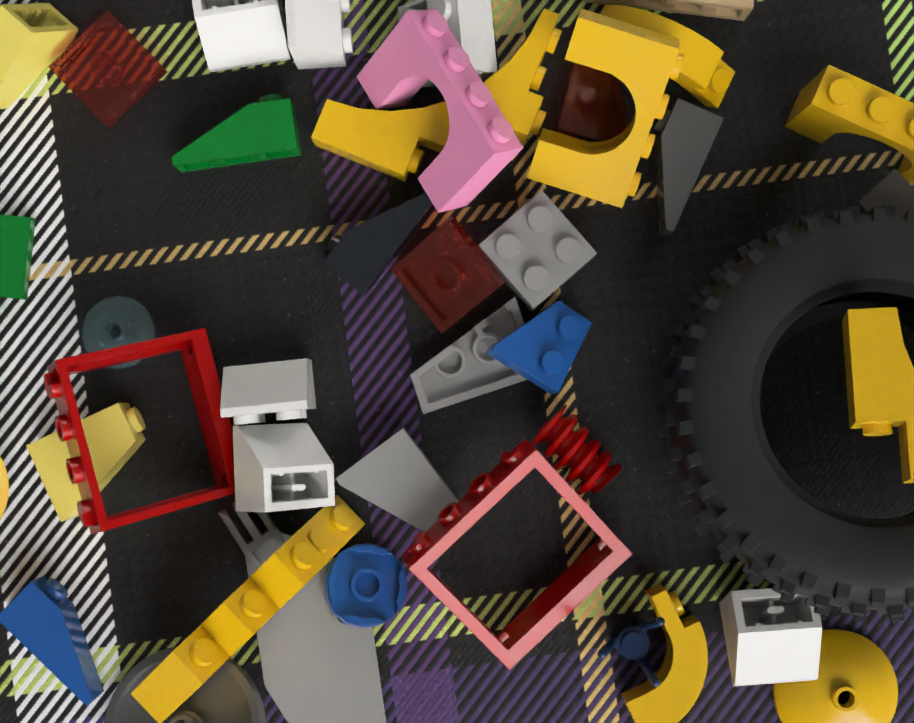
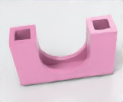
M438 9L407 11L357 76L376 110L406 106L428 79L436 85L443 95L449 113L447 142L440 154L417 178L438 213L467 206L523 149L522 144L514 133L512 125L505 119L492 98L490 90L482 82L472 66L469 56L459 45L449 29L446 19L439 13Z

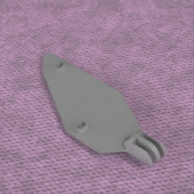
M234 502V503H232V505H233V507H234V509H235V511H236V505H235V502ZM224 508L218 514L245 555L249 578L291 535L281 533L268 512H256L267 527V530L261 532L249 512L236 511L253 538L247 541L230 513ZM332 557L300 591L257 631L264 685L288 723H386L373 627L357 628L343 623L331 612L324 597L323 581L329 564L334 560V557Z

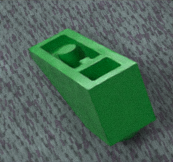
M280 94L260 97L258 103L246 105L173 155V166L182 173L301 156L296 111L291 99H284L283 95Z

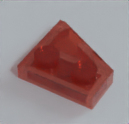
M571 62L554 131L590 142L606 141L622 133L627 128L624 115L627 112L624 95L619 89L620 79L612 74Z

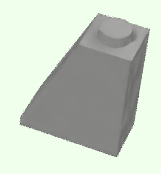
M402 428L335 478L340 486L423 532H426L437 522V517L444 507L452 502L457 503L459 501L405 428Z

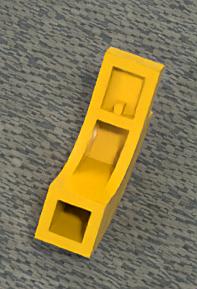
M605 4L601 15L678 38V53L685 56L679 75L674 81L706 107H719L735 74V71L721 59L724 52L719 47L693 30L661 15L629 6Z
M658 584L645 592L656 616L665 619V624L662 628L666 638V655L660 669L656 673L660 680L658 687H654L648 680L621 693L634 723H678L690 711L698 699L707 673V642L700 621L692 614L680 620L679 616L685 614V611L675 591L668 593L662 585Z

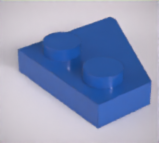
M557 301L542 310L531 320L513 330L514 332L501 341L490 346L486 354L549 394L558 393L592 322L562 302Z

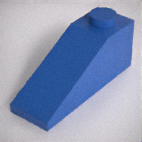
M45 576L32 580L0 613V623L75 696L88 706L104 692L78 614L74 604L67 598L68 591L57 580L53 578L47 579Z

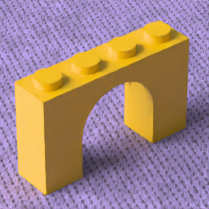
M581 8L565 60L612 74L620 79L631 92L636 111L628 127L616 137L606 141H584L543 128L527 178L622 208L626 196L634 197L642 174L636 172L640 157L648 159L652 150L655 135L649 132L654 118L662 120L670 98V95L664 94L668 79L676 80L681 70L685 55L678 53L679 39Z
M831 65L824 68L800 91L784 127L819 143L824 142L836 133L858 134L885 143L905 155L898 172L910 184L914 185L913 102Z

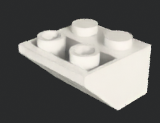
M192 0L194 17L210 72L291 59L282 0Z
M415 0L398 7L399 21L407 11L438 9L439 13L446 19L448 27L459 45L469 56L470 62L479 77L482 79L497 72L491 0ZM428 79L422 87H433L436 85Z
M308 358L223 367L220 415L221 418L233 417L234 425L266 422L265 414L276 413V421L307 418L306 410L317 409L312 360Z
M308 423L233 426L236 511L265 513L335 506L334 464Z
M772 588L730 591L719 603L733 687L818 679L822 623L820 614L814 613L815 607L805 604V597L796 594L791 604L780 600L781 594L773 591Z

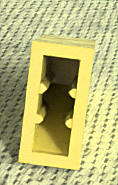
M50 3L0 5V109L10 108L74 38L79 30Z
M116 403L81 420L100 492L145 441L142 430L146 429L144 420L136 407L131 408L129 403ZM56 431L26 445L60 522L78 517L77 503L82 499L78 484H72L67 473L66 459L71 458L67 442H61Z

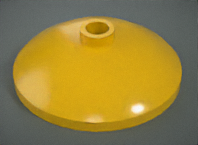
M828 628L822 629L818 679L773 683L772 695L777 715L782 723H891L897 707L898 684L889 659L876 644L853 631ZM843 691H848L850 695L849 700L845 704H839V694Z

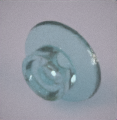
M112 296L97 302L88 311L82 324L81 336L87 353L154 339L155 329L151 315L142 304L129 297ZM114 325H119L121 329V334L117 339H112L110 336V329ZM142 359L108 366L107 368H128L139 363Z

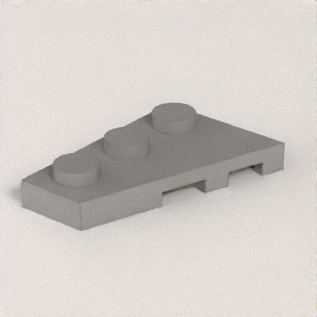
M516 297L512 298L492 315L410 374L423 414L527 380L486 354L490 346L501 341L514 332L513 330L524 324Z

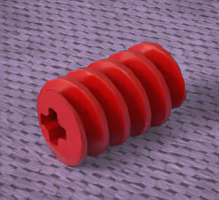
M564 405L536 431L531 444L533 446L544 442L548 444L542 456L545 459L556 454L559 456L554 469L558 471L565 467L570 468L565 481L567 483L577 479L582 481L576 491L578 495L589 491L595 494L605 487L620 472L623 466L617 463L607 467L612 454L609 451H605L596 455L601 442L598 439H593L585 443L584 441L589 433V429L584 426L573 430L578 417L572 414L562 418L567 405Z

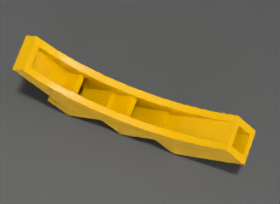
M545 8L531 34L509 62L483 82L490 90L492 98L505 119L512 125L518 140L525 144L530 133L539 134L547 112L540 110L544 97L530 92V89L538 92L547 68L540 66L546 52L554 53L562 30L556 28L559 14ZM327 99L311 138L317 147L406 182L409 172L416 174L422 162L425 151L419 149L420 145L437 152L443 150L449 134V113L445 101L424 108L384 111L356 108Z
M897 307L847 309L842 319L849 427L850 429L863 428L864 436L893 434V427H898L902 482L914 483V367L903 342Z
M336 495L335 506L323 507L301 529L291 536L130 694L158 723H162L282 606L300 591L365 523Z

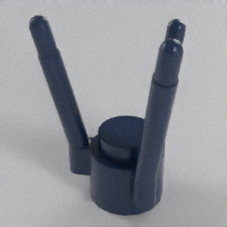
M662 617L647 620L640 618L636 624H622L617 628L614 636L609 635L606 637L605 644L597 653L598 657L603 659L613 648H617L619 653L626 659L636 660L654 687H658L660 680L645 657L650 645L646 631L647 629L663 626L665 619Z

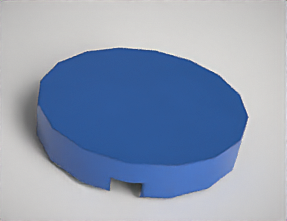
M372 543L355 544L340 552L329 564L323 581L324 597L331 612L343 623L357 628L376 627L390 620L403 606L408 590L406 572L394 557V554L387 548Z

